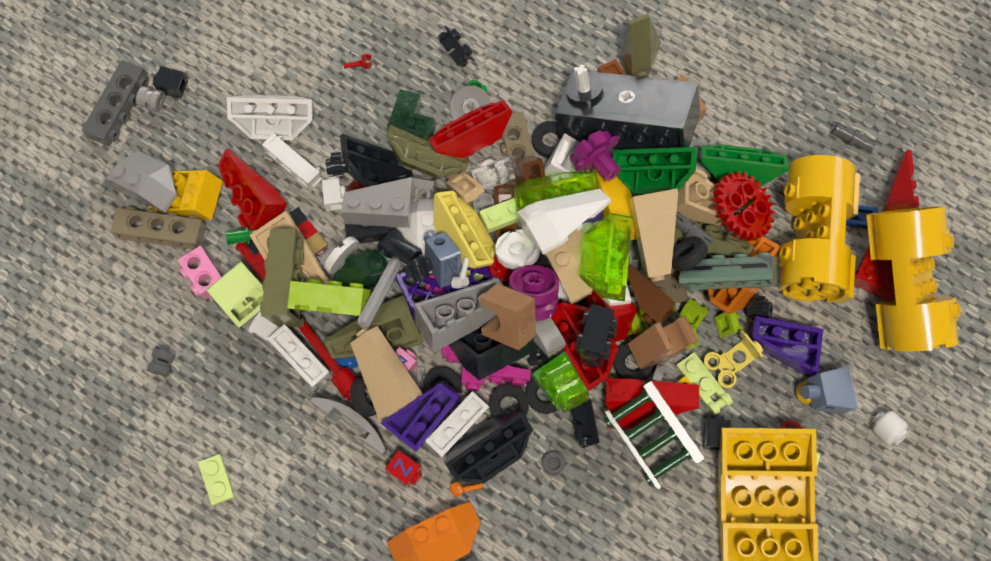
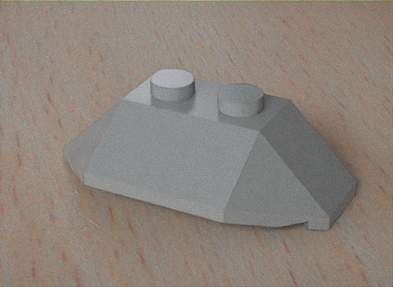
M140 151L120 160L104 181L108 186L163 213H166L178 196L174 186L171 167Z

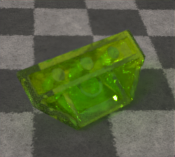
M596 171L563 172L524 181L514 188L516 211L518 212L527 205L538 201L598 189Z
M610 213L583 234L579 277L601 298L625 301L633 217Z

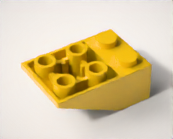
M207 170L172 171L174 186L178 196L166 213L151 206L148 207V210H154L161 214L170 212L178 214L180 217L192 215L199 217L201 220H212L223 181Z

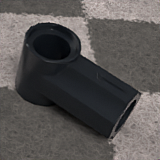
M391 229L377 244L378 250L385 257L390 259L392 257L398 258L406 265L408 264L407 259L416 255H423L421 249L407 242L394 229Z

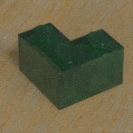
M400 89L387 128L389 129L390 125L426 140L434 136L436 130L434 118L419 114L422 107L421 95Z
M378 249L366 250L357 255L351 254L345 259L344 266L334 274L335 278L332 281L342 282L343 287H350V283L364 284L363 289H366L370 285L378 283L389 260Z

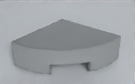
M657 364L651 381H662L666 369L664 365Z

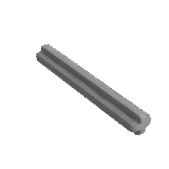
M391 258L357 320L360 328L370 327L396 278L395 275L398 274L402 266V262L398 258Z

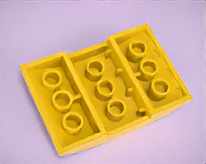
M721 428L718 461V516L721 561H818V524H815V476L817 477L816 429Z

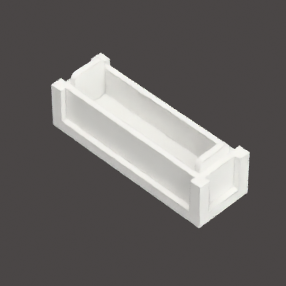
M273 133L262 144L265 152L306 188L312 191L322 181L320 177L321 169L319 167L315 169L283 142V136L279 135L277 137Z
M285 324L267 338L269 344L277 349L305 379L313 391L317 388L316 385L324 378L328 379L330 377L329 371Z
M472 391L425 441V444L428 447L430 446L443 459L450 448L484 412L488 411L489 406Z

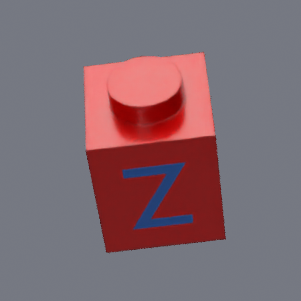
M399 450L385 468L388 474L407 488L411 484L415 486L422 477L420 473L422 471L421 466Z

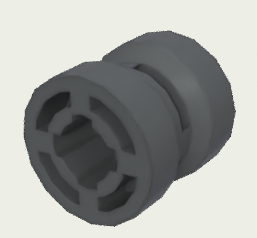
M154 348L151 354L152 361L148 364L146 371L168 377L170 372L169 365L173 362L175 354Z

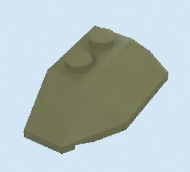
M390 125L386 137L398 163L402 164L404 168L417 170L428 178L441 179L467 169L469 157L462 159L436 153L428 140Z

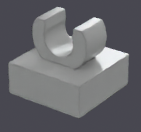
M421 175L413 177L414 187H417L415 189V196L418 197L420 190L424 189L427 192L426 198L429 199L432 195V190L437 185V179Z

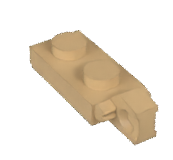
M464 171L447 176L448 181L446 184L448 188L458 194L457 196L465 203L476 200L479 195L485 192L482 185Z

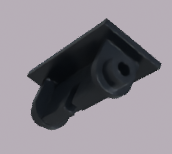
M445 25L444 27L447 32L439 34V42L447 52L453 48L455 49L449 55L456 65L463 68L468 64L467 60L475 61L471 55L474 53L467 43L463 44L461 42V34L455 28L450 29Z
M591 398L581 402L580 400L571 401V406L569 407L572 412L573 421L577 422V425L574 426L576 443H579L581 448L600 443Z

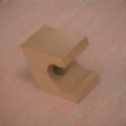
M500 284L494 285L480 297V304L491 309L497 315L481 328L482 335L517 350H520L536 336L535 298Z
M683 316L662 328L660 323L654 324L628 343V346L639 368L642 369L673 359L698 342V339L686 316Z

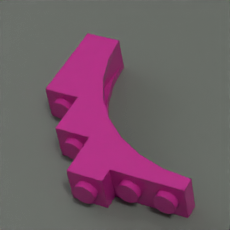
M430 275V277H428L429 279L435 280L434 275ZM427 284L426 292H429L432 285ZM435 287L432 294L441 296L446 293V290ZM449 346L442 348V359H446V362L459 363L458 358ZM508 365L478 380L463 367L461 383L462 387H466L468 391H479V388H484L485 380H489V383L497 385L505 381L512 382V385L525 386V383L529 384L531 370Z

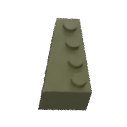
M296 228L270 229V236L267 238L268 256L264 263L266 275L262 283L264 294L263 301L260 304L261 316L277 327H281L284 324L287 327H304V319H300V310L287 308L290 281L304 282L303 273L300 269V266L304 265V235Z

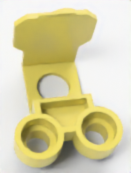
M744 331L740 334L742 341L728 352H724L722 355L710 352L704 358L703 364L709 371H720L717 381L724 389H730L735 385V373L739 372L756 358L762 359L763 357L761 353L763 349L756 340L752 341ZM734 352H744L746 360L743 363H736L733 360ZM715 359L717 364L710 366L708 360ZM727 376L730 378L731 382L729 384L723 383L722 378Z

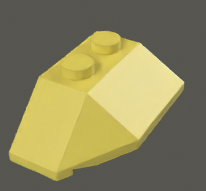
M454 191L436 193L434 195V227L438 234L446 233L461 252V265H463L464 258L469 259L468 267L474 269L492 265L494 263L495 244L477 212L468 203L457 197L458 194Z

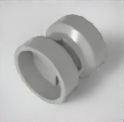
M141 86L136 96L137 105L141 107L149 106L155 111L161 110L165 101L164 91H152L150 87Z
M482 193L476 200L470 201L469 205L480 214L481 210L494 206V200L491 195Z

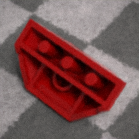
M501 100L498 103H490L444 125L428 140L436 153L463 159L500 140L513 112L505 100Z
M561 302L558 304L555 314L550 318L557 326L566 343V347H564L566 354L586 389L590 391L608 379L618 346L613 339H610L612 340V351L609 361L605 360L603 367L590 368L585 366L583 362H580V354L577 353L578 347L576 342L579 332L583 333L584 325H582L584 313L585 311L589 312L590 308Z

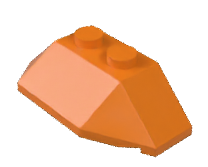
M765 237L747 241L755 246L749 257H757L758 253H771V256H775L777 260L781 249L780 245ZM725 255V258H734V256ZM761 287L709 289L710 303L727 314H731L745 308L748 301L753 298Z
M471 502L449 508L404 530L386 543L394 561H456L470 553L480 526V520Z

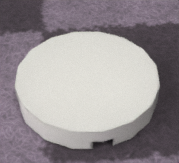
M516 230V232L512 233L510 231L506 232L498 238L495 244L496 257L499 263L513 270L534 264L540 255V250L525 235L523 230Z
M353 236L344 239L342 242L344 245L335 248L325 261L324 270L330 275L337 273L358 249L359 241Z

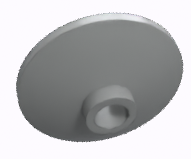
M464 86L458 89L451 98V116L456 120L471 112L466 109L467 103L473 104V109L471 110L473 111L481 106L490 104L491 100L483 89L477 86Z

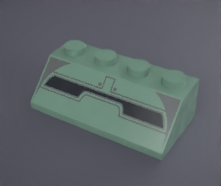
M758 253L757 257H748L747 254H736L734 258H725L724 255H713L711 259H703L691 269L680 271L679 284L686 290L777 287V260L775 256H771V253Z

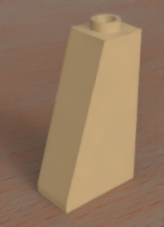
M678 189L634 196L629 199L643 274L646 278H651L652 282L665 280L664 275L671 274Z
M378 326L370 330L364 328L356 333L358 338L350 344L378 419L382 422L420 397L423 393Z

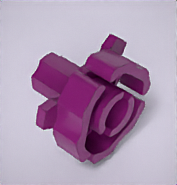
M597 131L588 137V141L583 140L580 142L570 160L575 166L574 169L581 172L584 170L586 172L595 169L604 181H611L621 171L620 167L611 157L614 150L613 147L617 145L620 139L618 136H612L609 131Z

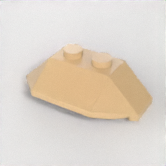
M582 229L579 231L574 230L568 235L569 240L544 254L552 271L559 277V283L571 304L592 294L600 265V260Z

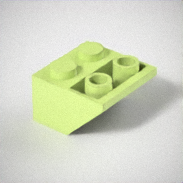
M241 261L206 289L239 328L260 311V304L263 301L264 294L262 285Z

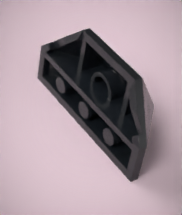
M345 134L340 135L346 171L357 183L370 187L413 176L412 170H408L398 163L394 152Z
M521 410L495 416L457 441L444 463L456 482L485 483L522 458L533 429Z

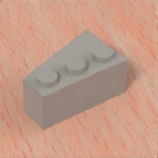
M413 177L344 192L342 204L344 223L410 228L414 197Z

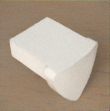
M260 311L245 323L246 330L249 333H254L266 342H268L267 338L280 328L262 317Z

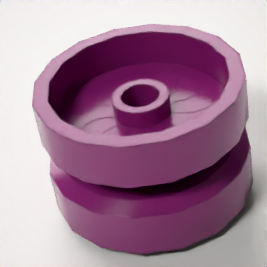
M527 265L519 267L512 272L509 277V288L535 298V321L545 320L553 316L558 308L559 277L551 269L540 265Z

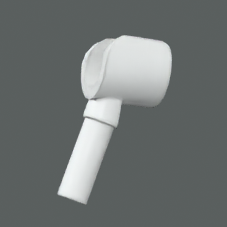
M468 258L463 260L460 276L452 278L451 285L453 288L460 289L469 285V279L466 277L469 263Z

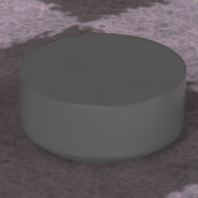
M550 452L544 456L542 468L546 474L556 476L564 470L565 460L561 454Z

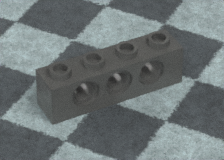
M123 60L120 61L81 129L88 139L108 147L118 139L121 126L128 121L129 112L132 107L137 105L136 96L141 86L147 87L149 83V76L144 68Z

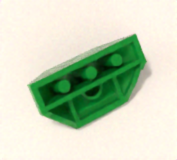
M723 144L701 146V162L718 181L730 173L735 174L739 171L741 175L747 173L748 178L754 176V182L761 181L760 186H763L789 169L787 155H779L765 149Z
M698 148L613 150V160L621 169L617 177L634 195H645L672 189H678L679 192L696 171Z

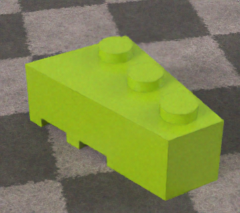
M308 279L307 283L290 281L287 308L360 316L370 298L371 290L363 289L364 284L350 283V287H343L342 282L329 281L328 285L321 284V280Z

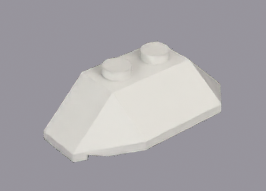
M277 95L227 97V119L251 139H268L275 133L277 137L279 135L283 136L284 140H294L313 121L312 99Z
M434 198L419 199L413 204L410 228L397 227V231L407 242L422 250L424 258L425 242L423 237L429 232H434L438 235L434 227Z

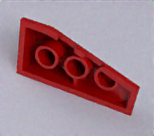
M225 149L218 168L226 188L232 189V205H238L241 215L237 217L243 229L248 227V231L258 230L282 214L287 203L274 187L229 149Z
M906 150L900 158L881 212L919 208V196H914L917 183L916 180L911 179L914 174L911 150Z
M607 379L606 408L608 407L613 414L642 394L641 391L645 389L642 383L647 380ZM651 381L675 416L699 409V385ZM647 401L619 420L618 423L623 429H632L656 413L655 410L658 407L654 401L650 403Z

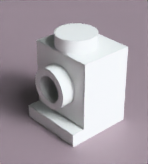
M330 177L327 180H322L326 210H342L344 192H346L345 185L341 186L339 177Z

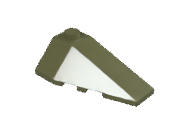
M648 14L627 22L620 59L626 75L648 77L658 55L661 40Z
M690 220L694 224L698 223L700 225L699 228L712 238H715L708 247L709 254L728 256L747 254L749 257L755 246L748 242L742 241L738 236L734 238L733 234L723 233L722 227L719 225L712 226L708 223ZM675 226L677 243L679 244L688 238L685 237V233Z
M404 295L381 304L368 328L369 330L378 326L395 351L399 347L406 350L423 343ZM357 320L324 340V344L332 359L355 356L350 343L358 338L356 333L363 329L357 324Z

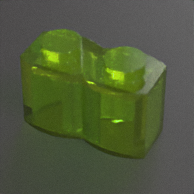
M566 358L542 369L540 383L545 390L548 389L553 395L551 399L557 409L560 408L565 413L588 401L589 393Z

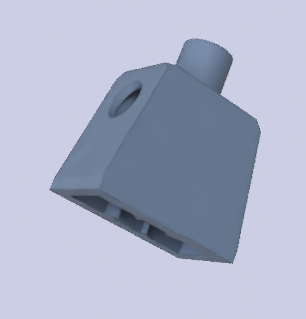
M429 232L423 237L425 242V258H430L433 266L431 271L440 288L450 285L454 276H460L461 252L446 233L436 235L434 232Z
M849 367L812 376L807 379L808 385H804L801 388L802 397L804 399H811L812 408L816 411L845 414L858 409Z

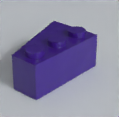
M758 316L754 318L750 325L749 338L752 341L756 340L760 344L763 353L808 377L815 376L819 371L824 329Z
M441 382L382 421L381 424L417 452L424 446L425 441L438 428L463 395L447 382Z

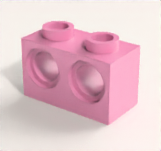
M199 246L178 259L182 266L179 270L185 279L190 278L193 284L190 287L196 296L201 295L206 300L211 297L206 289L220 279L221 275L203 248ZM194 263H200L198 268L191 269ZM211 279L208 286H202L205 280Z

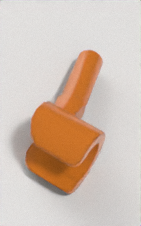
M455 482L450 485L449 489L454 497H459L466 492L482 489L483 484L478 483L463 487L461 482Z

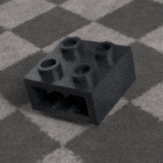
M591 304L590 311H585L582 321V325H584L583 333L579 332L576 346L578 347L577 353L580 354V362H583L587 367H603L604 361H609L612 351V340L610 339H615L618 328V319L614 318V309Z

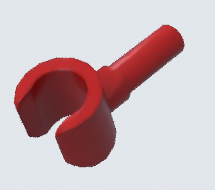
M366 53L362 55L359 61L343 64L344 69L352 67L370 69L372 62L366 63L364 61L371 60L372 56Z

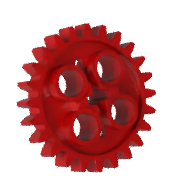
M739 171L735 174L730 173L720 179V182L715 184L717 189L712 192L716 196L712 201L717 204L713 207V210L719 212L716 218H722L723 220L720 225L724 226L726 224L728 226L726 232L733 231V237L735 238L740 235L742 241L746 238L748 241L757 240V238L768 234V230L772 228L771 223L775 221L771 217L775 214V211L770 209L774 203L768 201L771 195L764 193L767 189L766 187L761 189V181L755 183L754 176L748 178L747 173L741 175ZM754 198V200L750 204L742 208L739 213L734 215V212L737 209L745 205L748 200Z

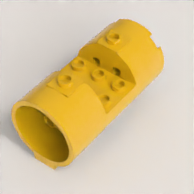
M811 155L798 158L789 164L784 195L786 211L796 217L793 224L795 237L794 240L782 245L779 256L781 258L780 291L783 290V295L790 299L806 302L827 299L828 303H842L854 298L856 256L851 255V249L845 245L846 220L858 215L860 174L856 173L854 164L846 159L829 155Z
M945 206L867 214L871 260H892L896 300L883 301L876 304L880 349L890 350L894 346L895 351L912 352L933 350V348H939L942 344L944 348L958 345L957 321L958 317L961 316L960 304L957 303L954 297L934 296V293L937 291V283L932 276L935 262L931 256L952 252L951 248L954 247V237L950 234V230L947 229Z

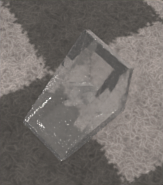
M511 155L470 170L473 179L480 183L483 189L501 185L515 178Z

